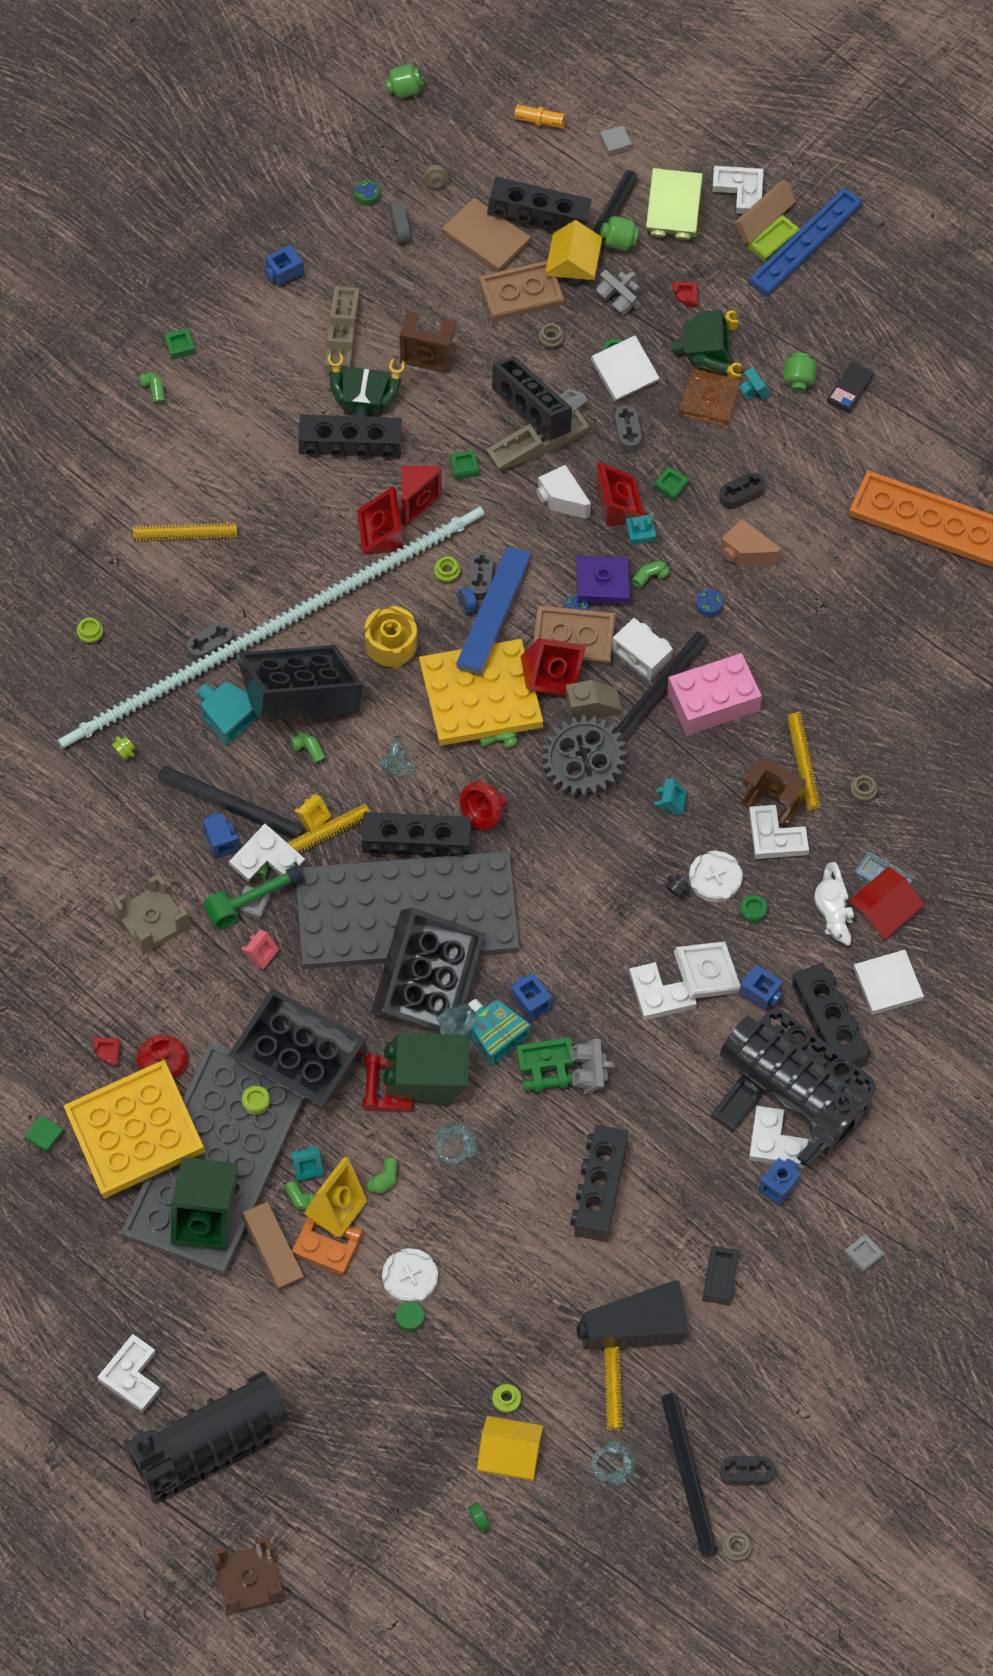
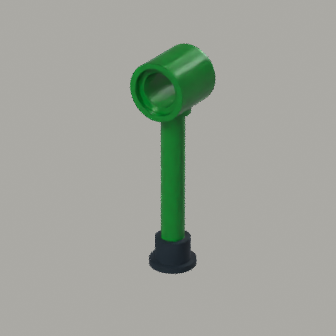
M297 862L294 863L295 866L286 869V873L233 899H230L226 892H218L209 896L203 902V906L214 928L219 930L233 925L239 918L235 909L288 883L293 885L301 880L305 882L306 880Z

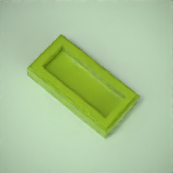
M781 215L751 243H748L747 248L766 263L800 228L784 215Z

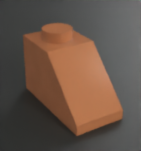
M741 519L722 538L720 552L725 559L736 563L740 567L777 565L780 562L781 548Z

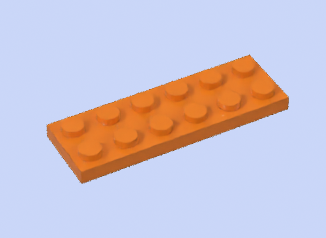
M867 470L849 510V516L993 567L992 514Z

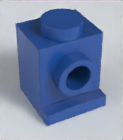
M291 244L265 257L266 268L264 273L269 282L275 281L280 286L298 276L300 278L304 276V261Z
M223 813L212 814L203 820L204 834L214 859L240 850L239 838L235 834L231 821L226 822Z
M756 964L740 984L739 996L743 999L746 997L767 1011L770 1005L776 1007L784 995L781 992L783 981Z
M534 973L528 977L522 976L518 978L511 986V997L526 1015L529 1023L552 1009V996Z
M778 1158L768 1172L760 1179L758 1191L781 1206L800 1182L801 1172L799 1171V1166L791 1159L784 1161ZM778 1173L781 1174V1175H782L783 1177H785V1178H780V1177H778Z

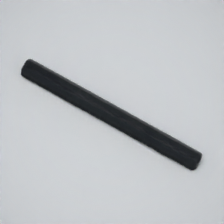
M631 170L625 171L594 226L593 232L600 235L602 224L608 223L612 216L618 215L637 181L636 172ZM566 278V283L573 287L578 286L581 279Z
M698 631L691 637L616 727L615 733L621 732L623 739L621 741L627 740L666 693L668 677L682 673L706 645V635Z
M163 766L159 772L160 781L260 825L266 824L272 830L292 839L298 838V836L301 837L304 827L168 766Z
M675 1393L665 1394L662 1396L661 1401L700 1552L703 1557L716 1554L717 1548L678 1398Z

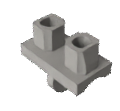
M606 269L602 272L601 277L603 281L596 288V292L605 301L616 292L619 297L612 303V306L617 312L623 316L632 307L637 311L642 306L637 301L638 298L629 291L632 289L636 293L640 289V286L636 284L638 281L636 273L630 272L626 275L624 272H620L618 274V278L621 280L620 283Z
M592 1039L586 1044H576L570 1049L572 1061L582 1062V1069H577L573 1072V1086L583 1088L584 1094L589 1095L593 1094L594 1090L603 1088L604 1082L608 1081V1073L615 1071V1063L607 1061L606 1054L602 1053L601 1039Z

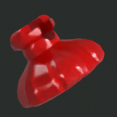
M481 781L471 782L463 788L460 794L459 805L462 815L464 817H471L472 827L479 830H490L501 819L502 809L505 808L508 800L504 793L501 796L498 795L497 787Z
M160 1034L151 1037L142 1043V1046L138 1049L136 1062L139 1071L165 1060L173 1079H176L183 1074V1070L188 1065V1052L184 1043L170 1035Z

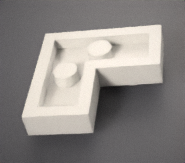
M714 166L712 192L737 193V214H744L762 198L763 169Z
M776 805L749 807L755 859L808 855L809 847L806 826L779 828Z
M264 824L228 864L249 882L266 863L279 875L286 873V869L295 866V862L300 866L305 858L270 827Z
M656 962L629 968V975L644 1021L696 1009L695 998H689L684 981L663 986Z
M757 1106L749 1160L774 1164L778 1158L784 1161L791 1159L797 1163L799 1168H804L800 1164L801 1161L797 1159V1156L807 1146L808 1139L781 1135L783 1109Z
M132 1334L97 1377L98 1382L144 1413L161 1392L160 1387L140 1374L156 1354L155 1349Z

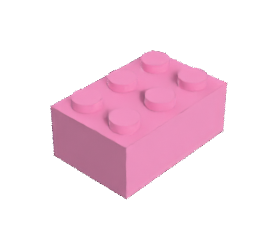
M742 653L668 677L667 693L686 735L760 712L762 695Z

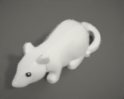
M830 862L825 867L823 881L815 890L814 902L817 909L825 917L827 923L825 933L849 946L851 934L845 921L849 924L852 923L854 914L851 907L845 908L847 906L848 894L836 862ZM832 871H833V873H834V875H835V878H836L835 880H833V878H832V876H831V875H832Z

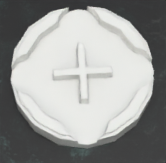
M710 851L703 856L701 854L694 860L690 867L689 882L691 889L698 897L705 901L718 903L727 901L737 894L741 888L743 873L733 856L726 852Z
M403 1249L401 1252L391 1255L383 1266L382 1282L384 1289L392 1299L400 1303L423 1302L432 1295L437 1287V1267L433 1259L419 1249Z

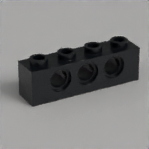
M495 177L489 198L487 215L558 231L574 220L586 226L592 199Z
M511 356L493 363L492 389L545 437L552 440L571 432L572 407L515 356Z
M300 414L299 454L308 456L401 458L402 418Z
M364 812L362 853H368L373 856L395 854L399 857H407L409 855H419L424 858L457 855L464 857V855H469L471 817ZM386 834L395 835L393 838H386L384 836ZM414 835H419L422 838L412 839L411 837ZM442 836H445V837H448L449 839H448V840H445V841H441V840H438L437 838L442 837Z
M822 962L793 973L791 985L816 1036L857 1067L866 1066L870 1047L866 1039H861L858 1033V1023L855 1017L850 1016L846 1009L848 1006L843 993H838L835 987L836 980L831 970L827 971ZM816 993H823V994H825L827 997H826V998H819V997H817L815 994H816ZM827 1016H835V1017H837L839 1020H837V1021H830V1020H828L826 1017H827ZM847 1039L850 1043L841 1044L838 1040ZM839 1066L835 1068L842 1075L848 1073L845 1067Z
M595 1125L594 1134H588L586 1150H590L589 1159H583L581 1175H584L585 1179L584 1184H578L575 1199L580 1201L579 1209H573L570 1226H575V1237L608 1242L628 1142V1130ZM601 1154L608 1155L610 1159L607 1161H602L597 1157ZM600 1179L603 1180L606 1184H604L603 1186H596L592 1182L594 1180ZM597 1205L600 1207V1210L592 1212L587 1207Z

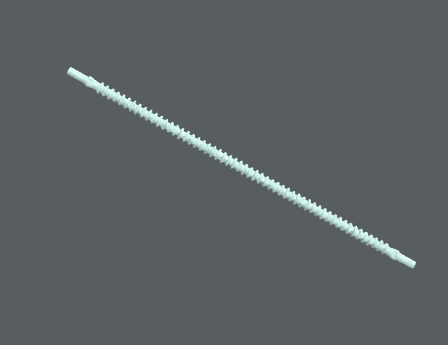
M478 507L460 518H452L451 522L447 525L441 524L440 529L436 527L434 529L435 532L429 531L428 536L423 534L422 539L416 538L415 543L410 541L409 546L404 545L402 550L398 548L397 553L391 552L390 557L385 555L384 560L378 559L377 564L372 562L371 567L366 566L364 571L360 569L359 574L353 573L352 578L347 576L346 581H339V585L334 583L333 588L327 587L326 592L323 590L320 592L321 595L315 594L314 599L309 597L308 602H301V606L296 604L294 610L289 608L288 613L282 612L281 617L276 615V620L270 619L268 624L264 622L263 627H256V631L251 629L250 634H243V638L238 636L236 642L231 640L230 645L224 644L223 649L218 647V652L211 651V656L206 654L204 656L205 659L199 658L198 663H191V667L186 665L185 670L179 669L178 674L173 672L172 677L166 676L165 681L159 680L158 685L153 683L152 688L146 687V691H139L138 696L133 694V699L126 698L125 703L121 701L119 703L120 706L114 705L113 710L107 709L106 714L101 712L100 717L94 716L92 721L79 724L78 729L57 740L60 747L63 749L83 737H91L92 733L96 730L102 731L103 726L109 727L110 722L116 723L117 718L122 720L123 715L129 716L130 711L136 712L137 707L142 709V704L149 705L150 700L154 702L156 700L155 697L161 698L162 693L168 694L169 689L174 691L175 686H182V682L187 684L189 678L194 680L195 675L201 676L202 671L207 673L208 668L214 669L215 664L221 665V661L226 662L227 657L233 658L234 653L237 654L240 650L246 651L247 646L252 648L253 643L259 644L260 639L266 640L267 635L272 637L273 632L279 633L280 628L284 630L285 625L291 626L292 621L297 623L298 618L304 619L305 614L310 616L312 610L317 612L318 607L324 608V604L329 605L330 600L336 601L337 597L342 598L343 593L349 594L350 589L355 591L356 586L362 587L363 582L367 584L369 582L368 579L374 580L375 575L380 577L381 572L387 573L388 568L393 570L394 565L400 566L401 561L405 563L407 561L406 558L412 559L413 554L418 556L419 551H426V547L431 549L432 544L438 545V541L443 542L444 537L450 538L452 533L463 531L466 525L485 515L483 509Z

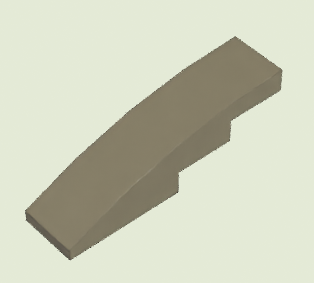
M339 286L334 288L324 373L332 371V366L328 362L330 353L331 362L334 364L340 362V353L342 354L343 362L340 365V370H342L343 366L351 367L360 288Z
M576 409L572 412L570 433L549 440L537 428L528 424L486 450L498 469L502 470L553 451L590 431V427L579 410Z

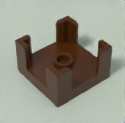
M407 310L399 335L400 363L402 364V361H404L406 365L449 374L456 353V343H452L456 331V321L444 319L439 335L415 330L419 313Z
M759 756L743 780V785L748 786L749 784L750 786L741 798V805L748 809L749 807H754L761 796L764 795L785 807L778 817V824L783 828H788L803 805L806 780Z
M269 1536L256 1539V1547L230 1554L227 1552V1547L212 1550L227 1616L284 1602Z

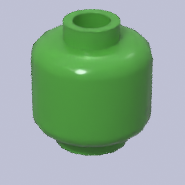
M412 64L391 69L389 73L390 79L386 80L390 94L395 93L399 99L419 94L421 86H424L419 68H414Z
M612 216L608 223L602 224L600 236L604 238V244L607 248L627 251L636 244L638 227H635L631 219Z
M807 353L791 354V357L784 361V383L790 386L792 391H806V388L813 386L816 382V361Z

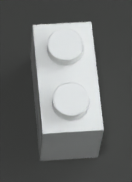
M635 618L613 637L612 651L650 682L672 661L673 648L670 643L663 638L657 637L652 633L647 624L640 623Z

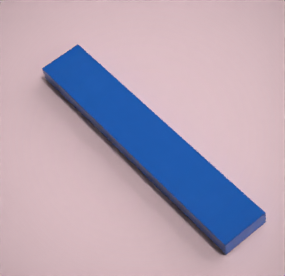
M843 188L749 278L748 284L768 298L862 207L863 201Z
M506 547L457 660V669L482 675L530 563L531 552Z

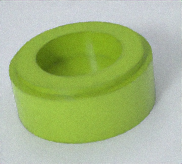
M261 1086L247 1088L242 1094L244 1110L252 1115L264 1113L270 1105V1097L267 1090Z

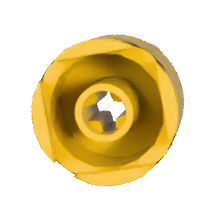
M389 606L388 609L383 610L379 608L373 611L367 618L365 623V648L367 655L374 662L398 669L416 653L417 626L414 617L406 609L398 606Z

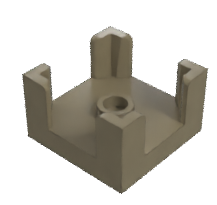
M160 874L148 880L149 890L127 902L125 894L113 899L115 915L143 955L189 929L187 912L182 905L177 907L167 893L166 882Z

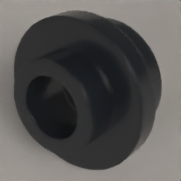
M670 875L667 878L668 882L665 887L676 897L682 899L684 895L688 896L690 894L688 889L690 884L681 876L677 875L674 878Z

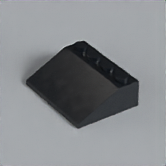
M336 645L237 653V661L251 707L260 720L273 721L282 718L297 719L305 716L322 717L328 714L345 715L351 712H359L363 684Z
M413 907L401 910L371 1014L439 1034H457L485 933Z
M271 988L228 1054V1057L323 1109L354 1073L368 1050L364 1038Z

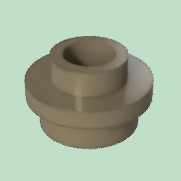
M432 165L424 173V182L430 188H441L448 182V173L442 166Z
M554 323L546 324L539 332V341L545 347H557L564 340L563 330Z
M862 775L853 780L851 794L854 798L860 801H869L876 796L877 784L870 776ZM864 787L867 788L868 791L864 792L859 789Z
M740 1532L728 1534L722 1545L723 1553L732 1561L746 1559L752 1548L750 1539ZM733 1544H740L742 1550L736 1552L731 1546Z

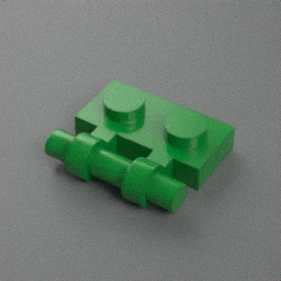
M570 1037L516 1046L520 1074L532 1073L533 1078L522 1081L524 1092L534 1090L535 1093L543 1092L544 1088L559 1086V1089L568 1088V1085L573 1084V1073L566 1074L565 1068L575 1067V1061H572L570 1056V1049L572 1048ZM556 1070L557 1072L556 1076L543 1078L541 1076L543 1071Z

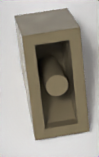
M593 680L566 685L565 701L571 723L572 717H575L578 722L581 721L583 715L589 720L593 716L599 718L621 714L623 711L618 691L615 687Z

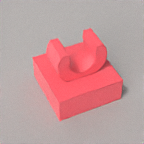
M259 930L256 935L250 937V943L241 949L256 967L264 969L278 952L279 948L266 931Z

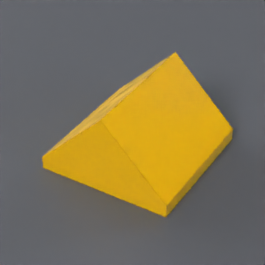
M577 220L553 233L545 276L595 280L602 237Z
M344 1157L318 1190L304 1213L336 1237L343 1235L367 1203L366 1196L348 1157Z
M487 1416L482 1431L477 1472L534 1481L543 1425Z

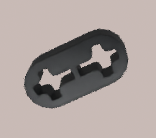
M749 473L726 483L720 489V504L727 509H734L759 498L764 493V478L758 473ZM749 483H752L754 486L758 485L756 489L753 486L749 487ZM730 493L731 496L735 495V498L732 499L730 496L726 497V494Z
M763 1456L728 1457L722 1462L720 1476L723 1482L732 1486L767 1485L773 1480L775 1465L772 1460ZM730 1465H735L736 1470L739 1471L736 1477H732L731 1473L727 1471ZM759 1465H763L764 1469L768 1471L765 1477H760L759 1472L756 1471Z

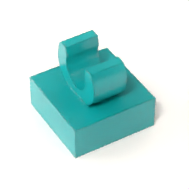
M753 367L744 372L749 381L742 383L739 388L747 400L755 397L757 393L762 400L771 396L768 388Z
M651 515L626 518V528L631 546L656 542V533Z
M675 778L666 779L664 787L656 790L662 797V800L655 801L654 804L660 810L668 809L673 815H681L684 813L687 791Z
M318 1146L308 1147V1149L301 1151L295 1150L291 1153L297 1181L324 1175Z

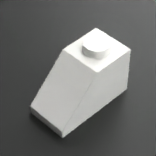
M566 465L538 477L537 495L542 503L546 502L550 510L585 519L590 517L591 503Z

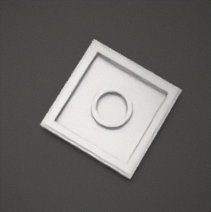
M636 336L591 356V361L614 402L659 380V376Z
M726 942L676 947L674 955L690 999L740 992V982Z
M906 950L854 964L853 969L872 1015L923 1001L924 995Z

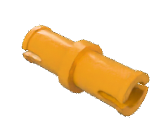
M517 104L514 115L515 120L532 122L539 127L547 125L563 129L566 119L565 113L545 110V107L532 108Z

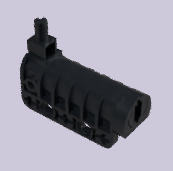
M263 1370L245 1380L246 1384L236 1390H233L231 1387L226 1389V1395L215 1401L213 1398L207 1399V1405L196 1411L193 1408L188 1409V1415L179 1420L169 1419L168 1425L158 1431L152 1428L144 1432L143 1429L137 1431L138 1435L131 1440L128 1438L123 1440L126 1456L131 1465L135 1466L153 1504L161 1503L264 1449L277 1439V1428L288 1423L289 1417L275 1386Z

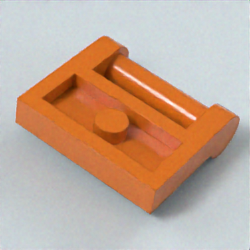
M307 1216L306 1223L292 1250L294 1257L344 1276L364 1230L356 1226L354 1228L348 1227L342 1235L349 1239L347 1245L313 1232L315 1226L323 1227Z

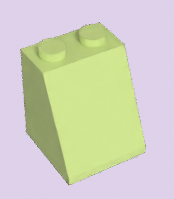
M653 168L646 232H651V236L665 237L666 234L676 235L675 238L681 240H690V237H696L702 190V173Z

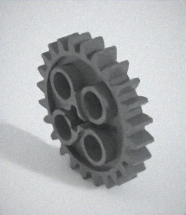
M585 715L582 716L581 722H577L576 718L572 717V724L570 725L562 721V730L556 727L553 728L555 737L547 735L546 738L550 745L542 746L543 751L547 753L541 755L542 762L545 763L542 767L544 772H548L546 775L548 781L554 780L553 786L555 789L562 786L563 795L571 790L573 798H576L579 792H582L584 799L587 798L588 792H592L596 798L598 795L597 790L601 789L604 793H607L606 785L610 784L615 787L614 777H623L619 769L627 768L626 762L623 761L628 759L627 752L623 751L627 747L625 741H621L623 739L621 732L615 733L616 728L614 725L607 728L606 719H603L598 724L596 716H593L590 722L587 721ZM578 737L582 738L592 771L591 777L587 776L577 742ZM593 738L600 739L595 745L588 744ZM566 746H574V749L570 752L562 751ZM598 762L607 763L603 768L595 767ZM574 769L581 770L576 776L569 775Z

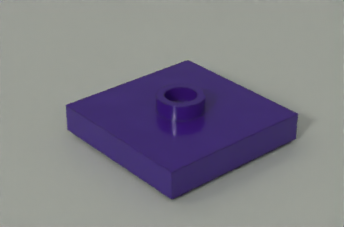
M577 556V602L629 604L628 558Z

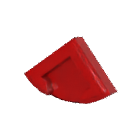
M672 282V291L675 298L687 307L697 308V283Z
M93 1037V1047L97 1057L104 1064L118 1068L120 1039Z

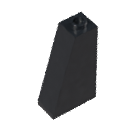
M674 1280L585 1312L576 1327L577 1337L579 1340L582 1339L583 1349L682 1344L688 1334L680 1281Z

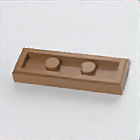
M781 180L735 221L744 243H751L796 202L787 180Z
M268 1202L242 1212L241 1216L276 1289L278 1290L302 1280L304 1276Z

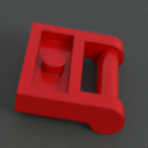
M375 1054L366 1055L364 1057V1066L367 1067L366 1094L362 1100V1109L376 1112L412 1113V1100L386 1095V1084L385 1099L378 1100L376 1098L378 1069L387 1068V1059Z

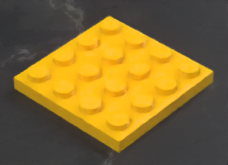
M522 639L495 643L482 675L457 669L456 663L462 649L419 657V664L439 746L498 736L506 732L516 733L543 728V719L536 692L526 689L520 657L525 652Z
M165 1060L63 1105L104 1199L181 1164L182 1157L194 1158L206 1152Z

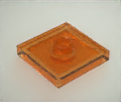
M692 369L679 414L728 426L741 380Z

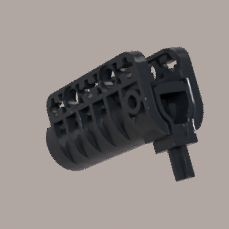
M781 1009L768 1011L759 1022L747 1015L733 1029L721 1048V1058L811 1126L809 1144L797 1156V1159L801 1161L800 1164L804 1167L810 1168L822 1153L828 1157L832 1151L839 1149L871 1112V1099L876 1090V1084L872 1077ZM771 1018L774 1020L780 1018L781 1025L784 1028L778 1024L774 1027L771 1026ZM801 1034L805 1037V1042L801 1044L791 1035ZM810 1042H812V1049H813V1050H811L810 1048H808ZM822 1050L825 1052V1059L819 1058L814 1051L819 1053ZM839 1066L845 1067L849 1072L848 1076H843L835 1068ZM853 1075L856 1076L855 1082H854V1081L851 1082V1080H852V1078H853ZM856 1083L861 1086L866 1083L868 1085V1092L860 1089Z

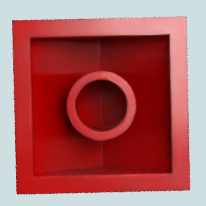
M601 462L597 464L596 487L606 527L626 524V518L645 516L635 476Z
M401 466L402 525L405 527L442 496V469L439 466Z
M391 487L357 509L362 553L365 555L397 552L398 548L402 550V528L396 488Z
M538 638L520 656L526 689L566 695V685L577 683L586 645Z
M889 866L848 901L884 941L925 906L907 879Z

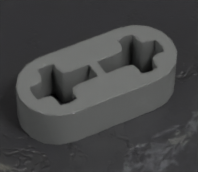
M390 201L389 208L397 243L411 241L410 230L403 201Z
M620 406L615 412L618 444L625 452H635L640 448L642 439L638 413L632 406ZM624 415H627L629 424H625V419L622 418ZM627 433H631V438L634 442H629Z
M480 551L471 556L468 587L473 591L476 600H483L492 582L493 558L489 553ZM480 561L485 562L483 571H479ZM478 580H482L481 590H476Z
M219 622L193 635L187 642L189 657L195 661H198L199 658L205 659L204 656L206 654L211 656V651L218 652V647L223 649L224 644L230 645V641L233 640L231 626L227 623ZM217 633L226 634V638L217 637ZM198 645L199 647H203L204 650L200 651L199 649H195L194 646Z

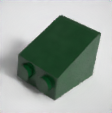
M397 1034L386 1044L384 1049V1058L387 1059V1068L383 1075V1083L386 1084V1095L448 1106L468 1087L470 1035Z
M182 1157L171 1202V1244L227 1250L238 1184V1163Z

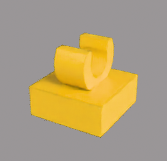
M316 794L310 799H306L299 809H295L298 818L309 832L321 826L331 817L322 798Z

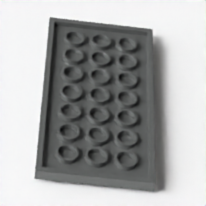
M509 852L464 855V857L457 855L451 857L300 867L306 880L305 882L301 880L296 883L303 969L385 963L400 911L412 907L485 933L479 955L519 952Z
M209 1043L183 1098V1102L206 1151L194 1158L238 1163V1184L227 1250L171 1244V1202L181 1164L144 1181L123 1226L121 1237L225 1276L246 1230L241 1214L256 1207L303 1104L304 1098L229 1058L228 1054L231 1050ZM251 1086H261L269 1093L270 1105L262 1114L252 1115L243 1108L242 1094Z

